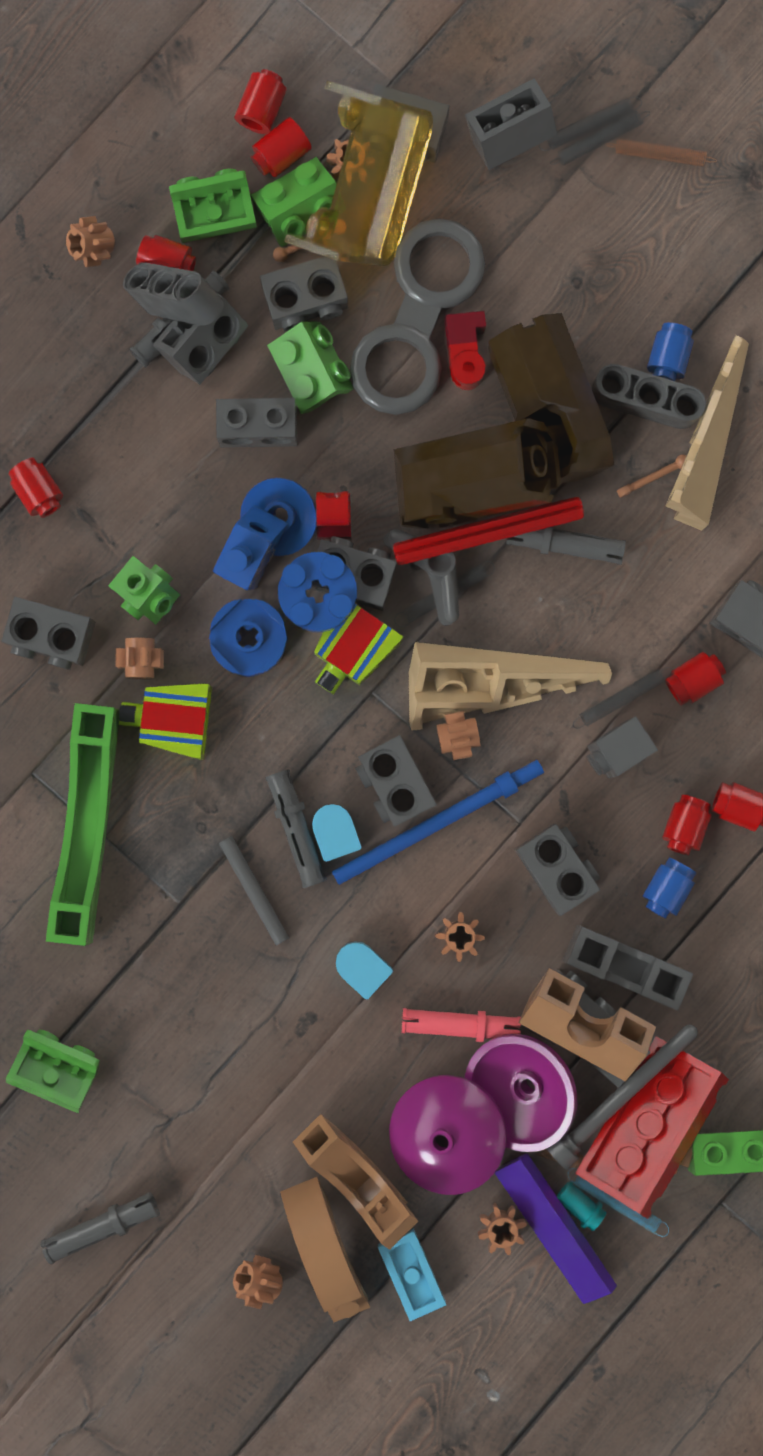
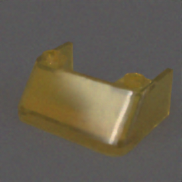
M327 80L325 89L344 95L338 106V115L341 125L345 129L351 130L331 207H322L310 216L306 226V237L286 234L284 242L336 261L387 266L395 258L397 246L402 238L432 133L433 116L428 110Z

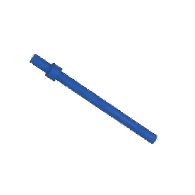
M535 760L511 774L507 771L494 778L495 783L333 870L332 873L337 883L340 885L501 796H504L506 799L519 792L518 787L544 774L541 764L538 760Z

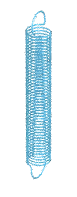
M582 1178L580 1181L578 1179V1182L577 1179L576 1182H573L578 1187L580 1185V1188H585V1191L587 1189V1193L590 1192L589 1194L607 1205L614 1206V1209L616 1207V1211L619 1210L618 1212L621 1211V1213L623 1211V1215L648 1230L650 1229V1231L652 1229V1233L657 1230L656 1226L658 1223L662 1222L661 1219L658 1220L659 1218L651 1214L650 1220L645 1219V1217L642 1220V1215H638V1213L636 1216L635 1214L631 1215L626 1205L624 1209L622 1207L623 1203L621 1206L619 1202L616 1205L612 1198L610 1199L609 1197L608 1199V1194L605 1196L603 1192L601 1195V1190L598 1192L597 1188L594 1191L592 1184L590 1186L588 1182L586 1185V1180L583 1182Z

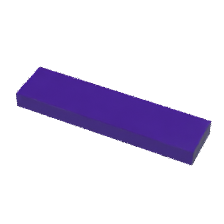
M528 1153L500 1165L495 1171V1175L582 1303L586 1304L611 1294L617 1287V1284Z

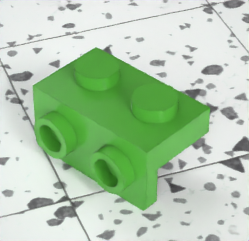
M317 157L301 164L293 171L250 195L255 207L271 227L274 237L281 247L344 212L346 209L335 180Z
M223 169L216 172L213 177L204 179L194 176L185 177L178 180L177 184L169 186L182 243L257 228L245 171Z
M300 322L267 345L293 398H295L301 414L310 413L337 394H347L354 389L350 381L349 369L339 359L332 345L333 338L331 333L320 322Z
M26 1030L23 1044L6 1077V1083L79 1113L98 1073L100 1060L95 1058V1054L91 1050L83 1046L74 1045L71 1048L59 1043L58 1037L45 1030H37V1032Z

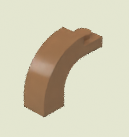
M322 1114L293 1141V1144L308 1165L326 1178L345 1196L362 1216L380 1243L389 1250L418 1222L406 1205L408 1202L392 1182L350 1138Z
M312 1178L281 1191L285 1212L297 1249L324 1312L328 1311L333 1322H337L370 1308L367 1294L348 1258L337 1229L329 1199L318 1178Z

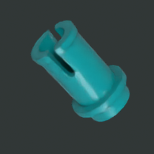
M568 1181L557 1194L564 1208L581 1221L580 1227L583 1229L588 1227L591 1231H594L607 1214L602 1209L603 1204L600 1201L595 1203L574 1186L571 1181Z

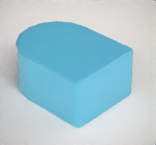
M330 804L323 806L316 812L312 822L313 832L324 861L333 860L362 848L352 818L346 809L339 805Z
M354 941L347 943L337 954V972L364 999H369L393 972V968L370 946L363 942Z

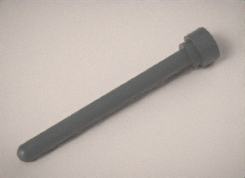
M692 1024L685 1025L570 1134L566 1133L558 1142L548 1147L547 1150L555 1160L566 1170L579 1159L577 1154L582 1151L580 1146L697 1037V1028Z

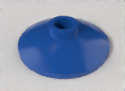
M286 478L266 479L255 485L245 496L241 506L240 518L254 505L276 516L278 508H283L288 513V519L285 522L289 524L274 555L284 556L293 554L307 545L313 537L317 526L316 506L308 491L297 482ZM253 525L252 528L256 531L266 533L260 527Z

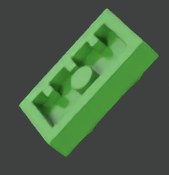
M763 1130L697 1134L692 1143L693 1155L688 1171L695 1176L763 1172Z

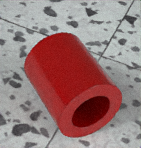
M267 69L251 74L234 116L240 125L259 134H267L271 131L287 91L286 86L282 83L283 79L281 76Z
M288 117L252 145L255 154L251 156V159L264 176L270 173L276 178L308 153L312 146L300 126L291 117Z

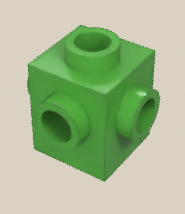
M134 556L131 557L108 585L125 600L121 604L124 610L138 621L144 615L155 625L171 610L173 603L180 596L169 585L173 578L156 564L149 569Z

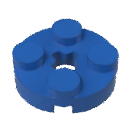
M311 552L297 557L283 569L278 584V599L284 614L295 625L310 632H326L339 627L351 614L357 601V585L352 571L339 557L324 552ZM313 582H320L322 587L328 586L329 593L323 595V602L316 603L314 597L306 596V591L312 589Z
M239 599L231 601L216 613L211 622L209 636L211 652L218 663L233 674L244 677L264 674L273 669L285 653L288 641L285 623L277 610L262 600ZM245 628L247 631H251L255 628L259 632L255 637L258 643L254 647L249 644L244 647L239 645L242 639L239 634L241 629Z

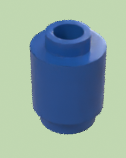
M664 323L661 330L656 332L647 370L655 376L672 381L683 379L694 344V340L691 338L693 331L689 327L678 323Z
M669 857L665 865L660 864L642 896L648 900L645 907L665 919L669 913L677 916L695 885L692 880L696 872Z

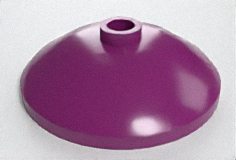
M506 1034L493 1038L482 1045L470 1059L465 1078L484 1088L498 1104L506 1125V1148L521 1152L540 1151L554 1145L568 1132L576 1115L577 1090L568 1066L547 1044L527 1035ZM527 1079L533 1082L535 1089L528 1086Z
M438 1075L419 1081L399 1099L391 1116L389 1139L394 1158L409 1179L428 1191L444 1195H457L480 1187L495 1173L505 1153L507 1131L505 1120L498 1104L484 1088L463 1077ZM437 1135H444L448 1139L449 1144L447 1147L438 1145L436 1142Z

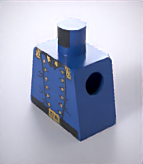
M254 505L236 522L213 572L247 591L256 589L289 523ZM253 525L260 527L266 533L256 531L252 528Z

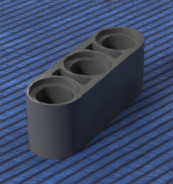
M140 263L131 268L123 280L124 289L150 315L203 326L216 320L224 308L223 299L199 273L151 263Z
M610 364L604 366L599 371L592 385V392L596 402L603 407L677 429L692 427L706 409L705 397L699 389L622 365ZM607 378L614 379L619 383L621 391L615 394L608 393L603 389L601 383ZM644 389L653 391L657 396V403L653 405L644 403L640 399L639 391ZM686 400L690 402L694 407V415L685 416L681 414L676 406L677 401Z

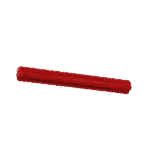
M572 497L396 542L393 545V551L398 565H404L580 520L584 517V508L579 497Z

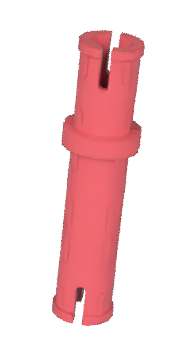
M403 1008V1020L419 1021H402L401 1033L403 1034L416 1033L476 1038V1042H484V1038L493 1039L506 1034L521 1033V1030L504 1029L505 1027L520 1029V1016L486 1015V1011H478L477 1015Z

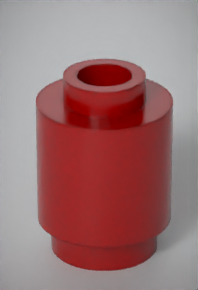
M145 235L137 252L136 265L151 263L194 271L196 257L192 256V247L159 235L154 237Z
M32 457L21 461L9 471L8 475L12 479L10 485L30 516L40 515L41 518H45L61 507L59 501L63 498V493L43 463H38Z
M702 651L671 671L672 675L665 679V683L681 706L687 702L693 704L724 684L722 676L726 674V670L715 654L708 656Z
M722 782L713 800L711 811L719 814V819L755 832L759 826L763 827V793L732 782L731 785Z
M681 795L679 802H674L662 836L664 840L669 842L667 845L668 849L687 856L690 855L691 850H700L712 816L709 814L711 804L689 795Z

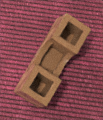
M549 968L531 993L519 1023L626 1082L647 1056L656 1026L621 1007L614 1016L607 1019H599L586 1014L579 1006V1001L585 987Z

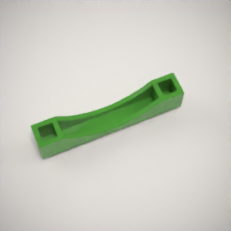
M79 703L74 705L70 738V777L66 823L57 877L50 902L46 942L81 946L93 943L119 730L120 710L114 707Z

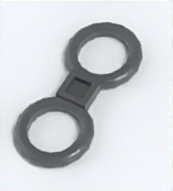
M441 218L422 221L406 232L397 246L394 259L397 282L406 294L394 324L377 327L365 335L353 351L350 365L353 387L363 402L378 412L394 415L413 412L429 402L439 387L442 366L439 351L430 338L442 309L458 306L473 296L483 280L486 264L482 245L471 230L457 221ZM429 237H450L460 243L468 254L470 263L468 275L460 285L452 290L444 292L427 290L418 284L411 274L409 265L411 253L420 242ZM395 340L407 342L417 348L423 356L426 365L425 379L420 387L410 395L400 398L387 397L374 390L367 379L365 370L367 359L373 350L385 342Z

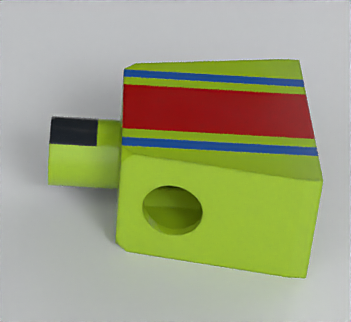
M355 604L351 614L339 627L322 633L314 653L327 664L314 682L333 695L346 677L361 685L401 644L403 636Z
M209 684L146 687L143 704L121 703L119 725L140 727L139 742L142 744L204 760L212 686Z

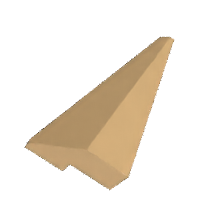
M737 335L731 343L706 402V409L700 417L689 442L691 447L665 505L677 511L674 516L675 520L701 531L709 525L749 345L745 339Z
M415 642L409 668V724L411 730L423 729V723L442 718L445 719V714L460 711L467 713L479 709L485 714L542 700L541 694L561 689L566 694L575 692L577 685L600 680L603 685L608 684L612 672L609 664L603 662Z

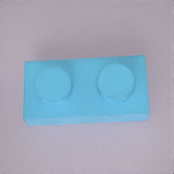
M414 1228L409 1230L390 1250L381 1243L378 1244L379 1252L410 1321L446 1306V1300Z

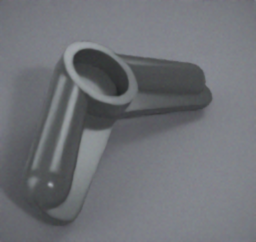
M392 529L384 536L383 542L388 548L393 550V545L396 542L416 538V536L400 529ZM451 552L412 562L425 570L429 575L440 623L444 626H449L457 621L459 618V601L454 554Z

